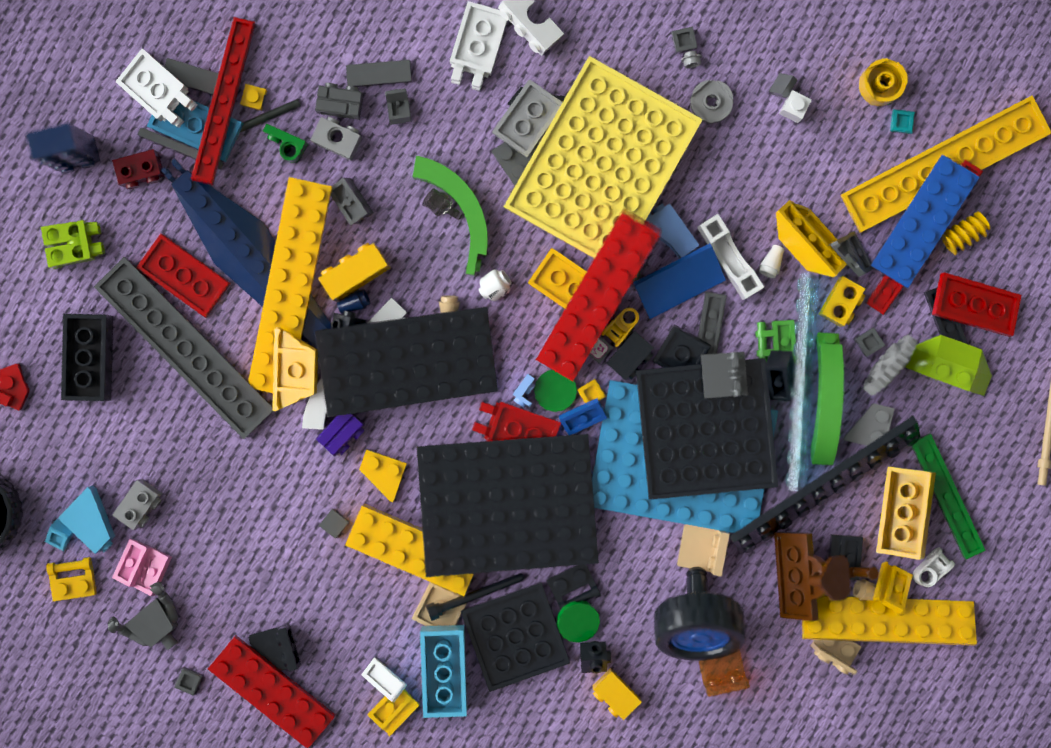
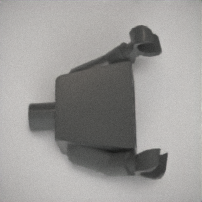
M155 582L150 585V590L158 598L126 624L121 625L117 618L113 616L108 621V630L111 633L118 631L120 635L142 646L153 647L160 641L169 650L178 643L170 633L178 626V614L174 602L165 592L163 584Z

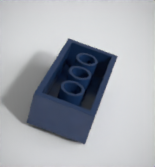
M71 123L26 133L32 160L41 163V165L48 166V168L55 169V171H61L62 174L74 172V168L80 166L82 168H91L95 166V162L101 161L95 137Z

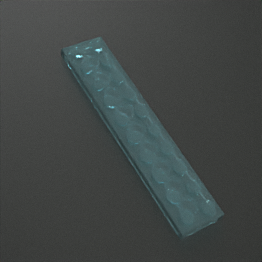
M801 273V278L797 282L800 300L796 302V312L799 313V319L795 323V334H798L793 350L794 356H796V365L794 364L792 368L795 386H792L791 398L794 399V405L790 409V420L793 422L792 429L789 430L788 435L789 442H791V451H788L787 455L790 473L786 475V485L789 486V491H799L808 485L820 280L819 276L811 273Z

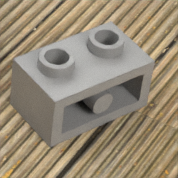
M143 479L136 480L112 516L132 530L139 527L143 528L149 520L147 515L151 509L155 510L162 501L160 497L163 493Z

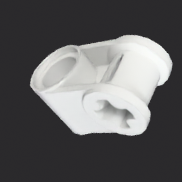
M938 547L913 571V579L919 585L932 587L954 567L955 563L952 560L949 561L942 553V549ZM927 571L929 577L925 582H923L921 580V575L923 572Z

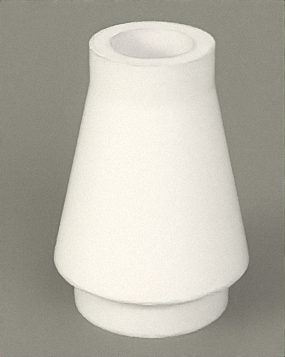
M773 245L759 265V272L766 277L775 278L780 273L785 249L781 246Z

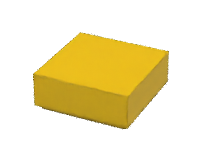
M596 379L577 389L585 403L596 398L600 401L606 397Z

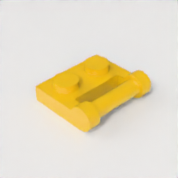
M91 557L60 564L55 562L47 563L46 570L50 580L53 601L97 594ZM85 570V575L58 578L57 574L58 572Z

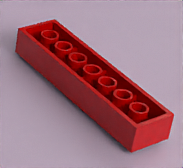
M626 208L622 210L537 356V361L571 381L575 379L660 236L662 229Z

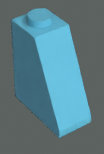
M94 486L87 487L58 519L95 554L101 551L106 552L113 545L111 540L115 537L97 489Z

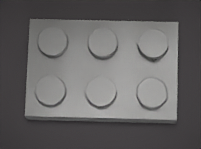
M529 79L496 125L492 134L528 158L547 131L563 102Z

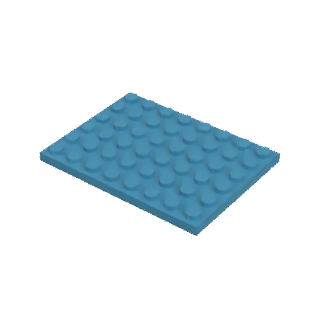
M609 381L604 408L607 419L602 421L592 475L594 508L731 533L737 532L760 516L764 489L649 500L637 385ZM771 409L774 438L778 410Z

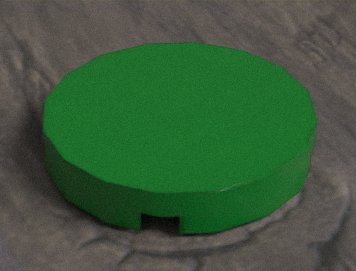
M548 370L541 374L536 381L534 392L540 406L546 410L557 412L571 406L575 400L577 389L574 380L571 381L554 370Z
M587 601L568 603L561 609L557 617V627L563 638L576 643L587 641L593 637L600 624L598 612Z

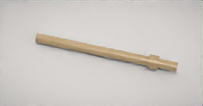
M1051 382L1041 459H1038L1037 466L1039 467L1037 484L1045 486L1047 484L1048 469H1051Z

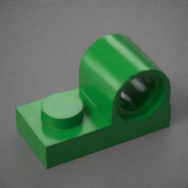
M267 123L263 129V132L268 135V140L277 144L282 141L279 152L284 160L289 163L300 161L308 146L306 141ZM290 147H295V155L292 157H287V149Z

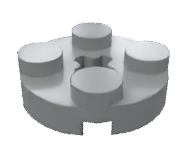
M705 80L698 84L692 92L690 99L691 110L694 115L703 119L702 122L707 124L721 122L732 110V91L721 81ZM710 97L712 99L715 97L717 99L715 102L717 106H708L706 98Z

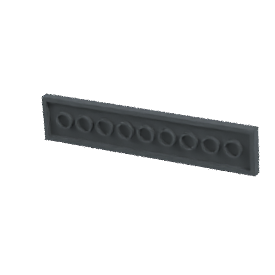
M123 257L94 286L243 439H246L273 412V406L248 383L239 371L126 257Z

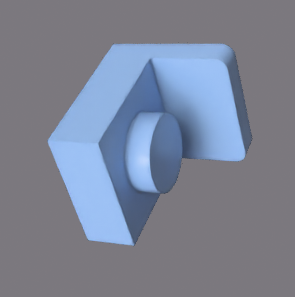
M529 374L526 375L512 394L516 397L514 401L523 408L526 405L529 407L532 405L530 401L522 396L524 393L528 395L535 386L533 383L534 378Z

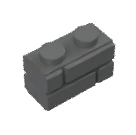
M325 83V86L319 85L315 111L317 114L360 120L363 93L359 91L358 87L346 86V89L338 88L337 84Z

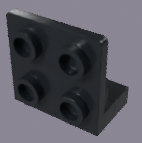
M290 623L249 635L251 647L279 670L288 669L290 672L297 670L301 666Z

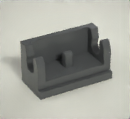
M342 178L333 185L331 197L350 226L362 222L363 218L374 214L351 178Z

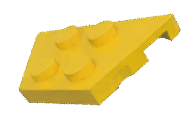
M280 327L274 328L273 411H277L316 394L318 350Z

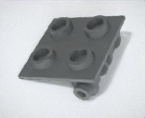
M745 352L701 355L704 398L748 395Z

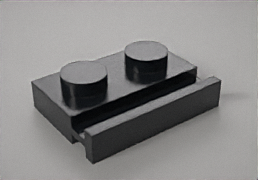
M830 534L828 559L833 556H845L849 567H861L863 537ZM853 577L850 580H860V577Z

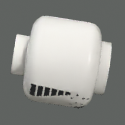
M494 269L480 279L481 288H479V292L484 299L489 298L492 301H498L510 292V285L512 283L503 270Z

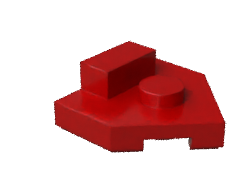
M16 363L0 369V404L21 411L30 390L23 377L20 364Z

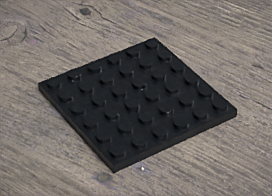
M766 358L745 360L748 395L704 398L702 364L636 371L649 500L778 487L769 389L765 371Z

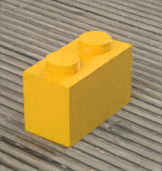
M612 668L592 685L595 691L593 695L601 703L605 701L610 706L608 710L616 718L620 716L624 720L642 703L641 698Z

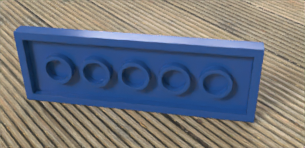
M941 155L870 266L902 286L909 288L980 177L946 156Z

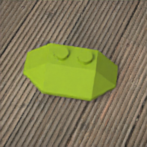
M938 335L917 344L913 354L910 356L909 362L904 366L925 376L983 396L992 377L982 349L943 335Z

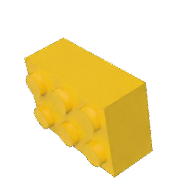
M374 243L362 245L357 249L359 252L354 256L349 254L339 261L340 265L334 268L330 266L321 272L322 276L318 279L331 300L339 302L355 290L391 269L378 246Z

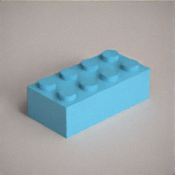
M465 625L422 626L420 630L423 718L467 716Z

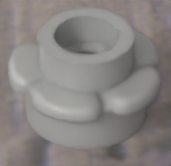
M696 51L685 53L681 59V62L684 63V68L688 69L701 65L700 58H702V55L697 54Z

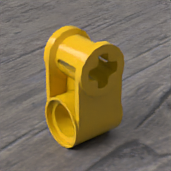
M625 308L608 324L601 335H606L615 343L614 346L617 348L639 321L638 312L633 308ZM627 311L635 314V320L630 324L623 320V315ZM611 330H613L615 333H617V334L619 335V337H617L615 334H613V333L611 332Z

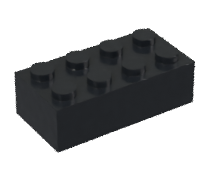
M63 314L61 400L111 401L112 315Z

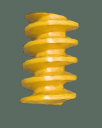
M977 211L973 216L966 217V221L961 220L958 225H953L951 230L946 229L941 239L945 247L951 253L957 255L956 248L958 247L961 251H964V243L971 247L972 238L976 242L980 241L979 234L986 238V230H990V225L984 215Z

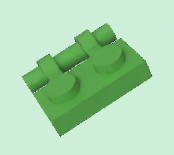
M794 320L772 321V330H766V322H757V331H755L759 347L757 357L766 358L767 362L771 350L792 351L794 363H797ZM766 337H773V349L767 350Z

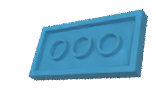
M194 101L198 105L191 111L179 103L173 112L184 121L180 128L171 124L168 120L165 122L163 120L159 121L153 115H151L147 127L199 150L209 107ZM232 117L220 158L224 162L227 161L243 126L242 122Z

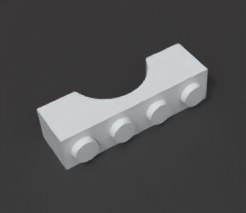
M719 214L697 227L706 243L712 245L719 264L742 300L764 288L753 268L746 263L737 250L730 232Z

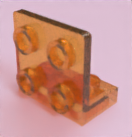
M740 650L727 657L698 661L704 690L708 697L750 688L749 679L745 675Z

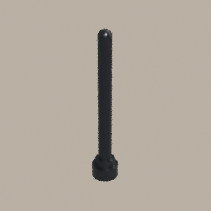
M519 573L442 604H434V602L427 604L426 608L431 621L437 620L445 611L522 582L525 576Z

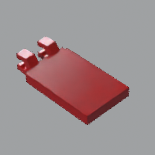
M501 401L500 403L496 402L495 406L481 402L479 410L492 414L488 426L474 422L472 431L484 434L486 441L557 436L561 422Z

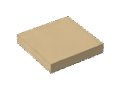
M430 582L412 619L425 626L456 625L461 616V610L465 608L466 604L445 611L443 615L439 616V619L431 621L426 608L427 604L432 602L434 604H442L462 595Z

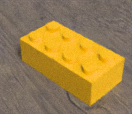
M887 467L877 553L919 560L925 558L936 473Z

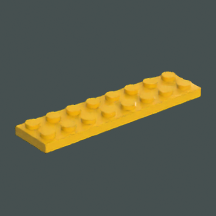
M828 596L817 598L819 620H802V639L975 646L977 644L974 601L907 599L905 610L898 613L882 605L880 601L859 600L857 597H847L845 600L831 601Z

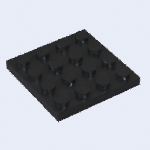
M542 582L461 610L489 692L570 664Z

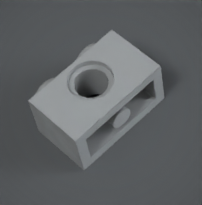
M328 116L327 119L321 117L310 141L352 161L362 140L361 135L358 134L359 130L351 126L344 128L339 125L340 122L332 117ZM340 132L343 134L340 142L332 141L335 133Z

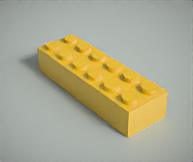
M367 504L361 506L345 546L459 595H465L473 574L438 577L425 576L422 528Z

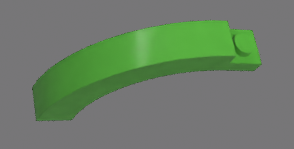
M416 156L413 179L433 184L448 193L460 206L467 219L470 232V251L466 275L475 276L476 272H480L482 259H478V256L487 257L488 251L487 226L480 204L472 190L456 173L436 161Z
M817 332L818 403L815 428L810 446L811 462L818 465H833L839 443L843 410V347L840 344L839 334Z

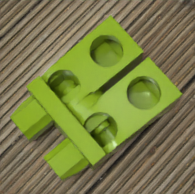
M81 220L41 227L44 246L49 247L45 248L48 268L56 269L62 266L95 260V257L105 254L103 242L92 243L91 236L101 234V227L98 222Z

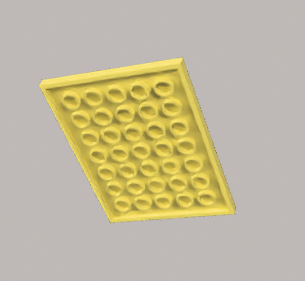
M589 56L506 201L504 208L588 256L595 258L624 208L645 220L647 219L703 119Z

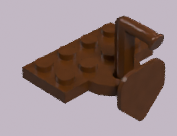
M774 533L780 618L806 621L819 620L817 598L827 595L831 601L845 600L850 594V578L867 577L875 580L879 576V570L876 567H849L845 556H833L826 562L821 557L814 555L812 533Z

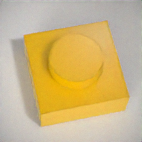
M245 84L240 105L262 111L267 90Z

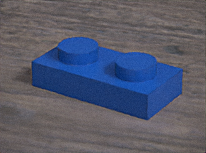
M598 398L559 415V420L568 435L575 434L607 419V414Z

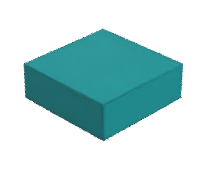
M893 109L890 132L912 134L915 112Z

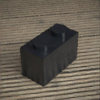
M634 331L605 364L622 379L627 380V378H630L632 380L636 376V371L639 370L637 367L642 361L646 364L654 355L651 352L654 347Z
M771 350L765 365L770 400L792 401L798 385L793 352Z

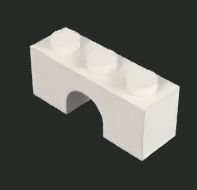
M503 0L498 7L501 16L515 26L514 29L517 34L526 38L530 48L535 53H539L542 56L563 36L564 33L550 18L542 24H535L529 20L527 11L532 7L535 2L534 0Z

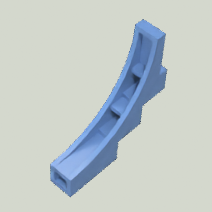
M662 203L653 210L654 215H648L646 221L662 229L658 239L669 246L679 259L700 246L670 203L666 206Z

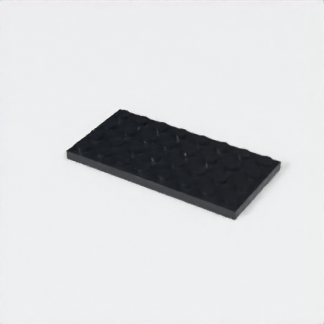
M486 306L315 331L327 417L498 391Z

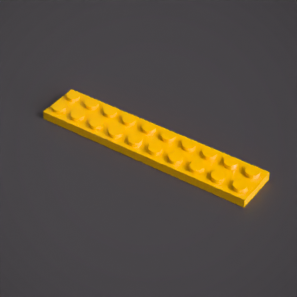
M1032 95L840 196L859 233L907 209L941 155L946 156L959 165L966 159L982 170L1050 135L1051 130Z
M293 177L288 179L248 383L255 390L273 393L274 328L280 327L302 340L333 186Z

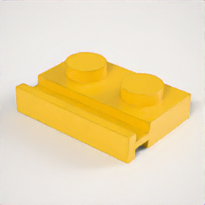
M887 561L883 562L880 567L873 600L880 601L882 605L898 613L903 612L906 606L912 574L895 565H889Z
M404 689L395 702H391L384 696L367 715L382 730L388 733L387 735L391 736L416 710L420 703L413 699Z

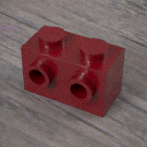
M154 149L112 160L118 185L126 187L127 190L138 188L139 183L147 182V184L157 183L160 181L159 178L165 177L161 171L163 167L159 152Z

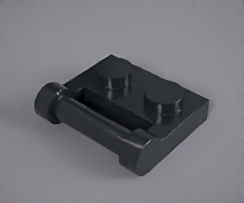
M586 564L574 565L546 579L560 610L570 602H582L601 596ZM589 584L590 590L564 602L562 596Z

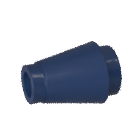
M357 289L337 302V307L341 314H343V310L352 312L366 309L370 305V299L365 289Z

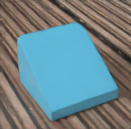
M56 519L49 527L45 542L65 551L73 532L59 519Z

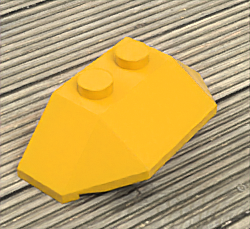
M789 200L776 212L778 239L807 271L835 277L847 265L830 245L837 239L811 209Z

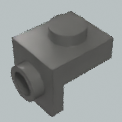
M406 89L386 91L385 97L390 125L412 122Z

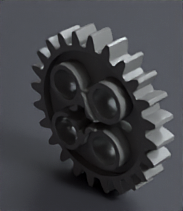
M907 334L902 339L900 338L897 343L892 344L870 370L863 389L873 396V394L875 395L877 392H880L882 388L887 387L909 362L910 356L916 348L917 341Z

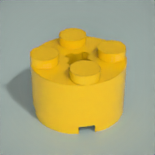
M887 58L873 62L864 70L859 78V91L862 97L873 106L891 104L903 94L908 81L906 70L900 63ZM880 80L885 81L886 85H881Z

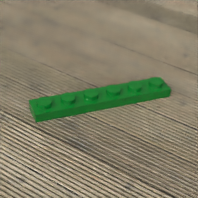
M927 434L920 437L918 442L911 447L922 470L936 473L933 494L963 558L967 560L986 551L932 435Z

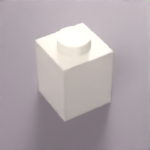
M792 90L779 114L799 123L803 119L812 99Z

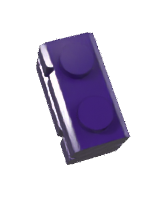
M354 413L336 416L316 440L333 456L338 454L342 456L350 448L348 443L352 438L357 440L364 433L363 427L365 423Z

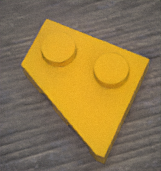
M366 449L359 470L390 502H394L407 463Z

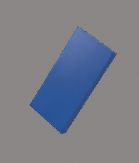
M709 243L633 282L647 316L649 319H652L726 281L714 249Z

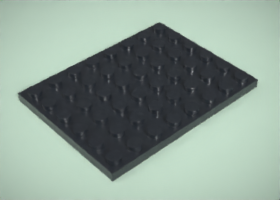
M588 434L416 447L426 577L599 563Z

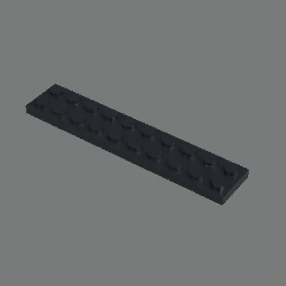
M911 416L732 534L730 537L740 554L750 553L761 541L770 540L775 532L788 528L796 518L809 514L810 509L816 505H823L828 501V497L834 493L839 494L843 492L848 484L861 480L869 470L878 469L883 464V461L896 457L901 452V449L917 443L920 438L918 421L914 416Z

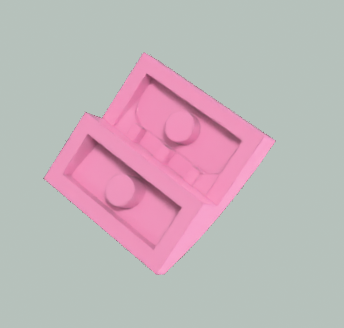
M129 539L112 578L128 587H135L150 596H155L150 590V585L162 581L172 557L139 541Z

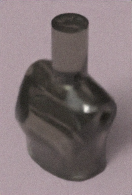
M433 188L423 200L422 206L430 209L436 216L440 217L448 214L460 220L463 215L462 212L452 207L453 200L446 192Z

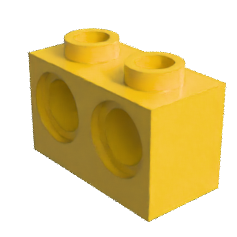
M844 276L839 277L818 315L840 327L845 326V324L849 325L855 315L852 313L856 305L860 306L865 298L863 294L865 288ZM847 287L853 291L851 299H847L844 295V290ZM836 306L841 307L843 310V315L840 318L834 315L833 311Z

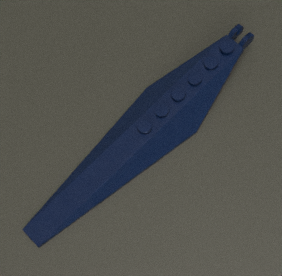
M174 158L171 161L172 165L182 175L176 179L169 169L164 167L161 171L172 182L171 185L213 263L263 307L276 244L275 239L260 219L209 184L193 181L191 179L192 173L188 170L186 171ZM311 294L302 341L317 349L315 331L330 329L331 323Z

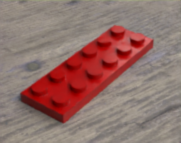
M237 635L233 637L208 667L211 673L305 748H309L336 715Z

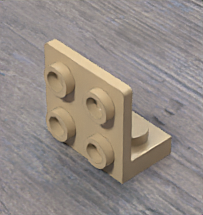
M684 524L677 565L686 568L702 567L707 572L722 577L730 534L726 531Z
M813 640L811 647L815 650L814 654L819 659L828 664L832 661V665L846 675L849 672L856 675L858 671L851 664L861 649L859 644L854 641Z

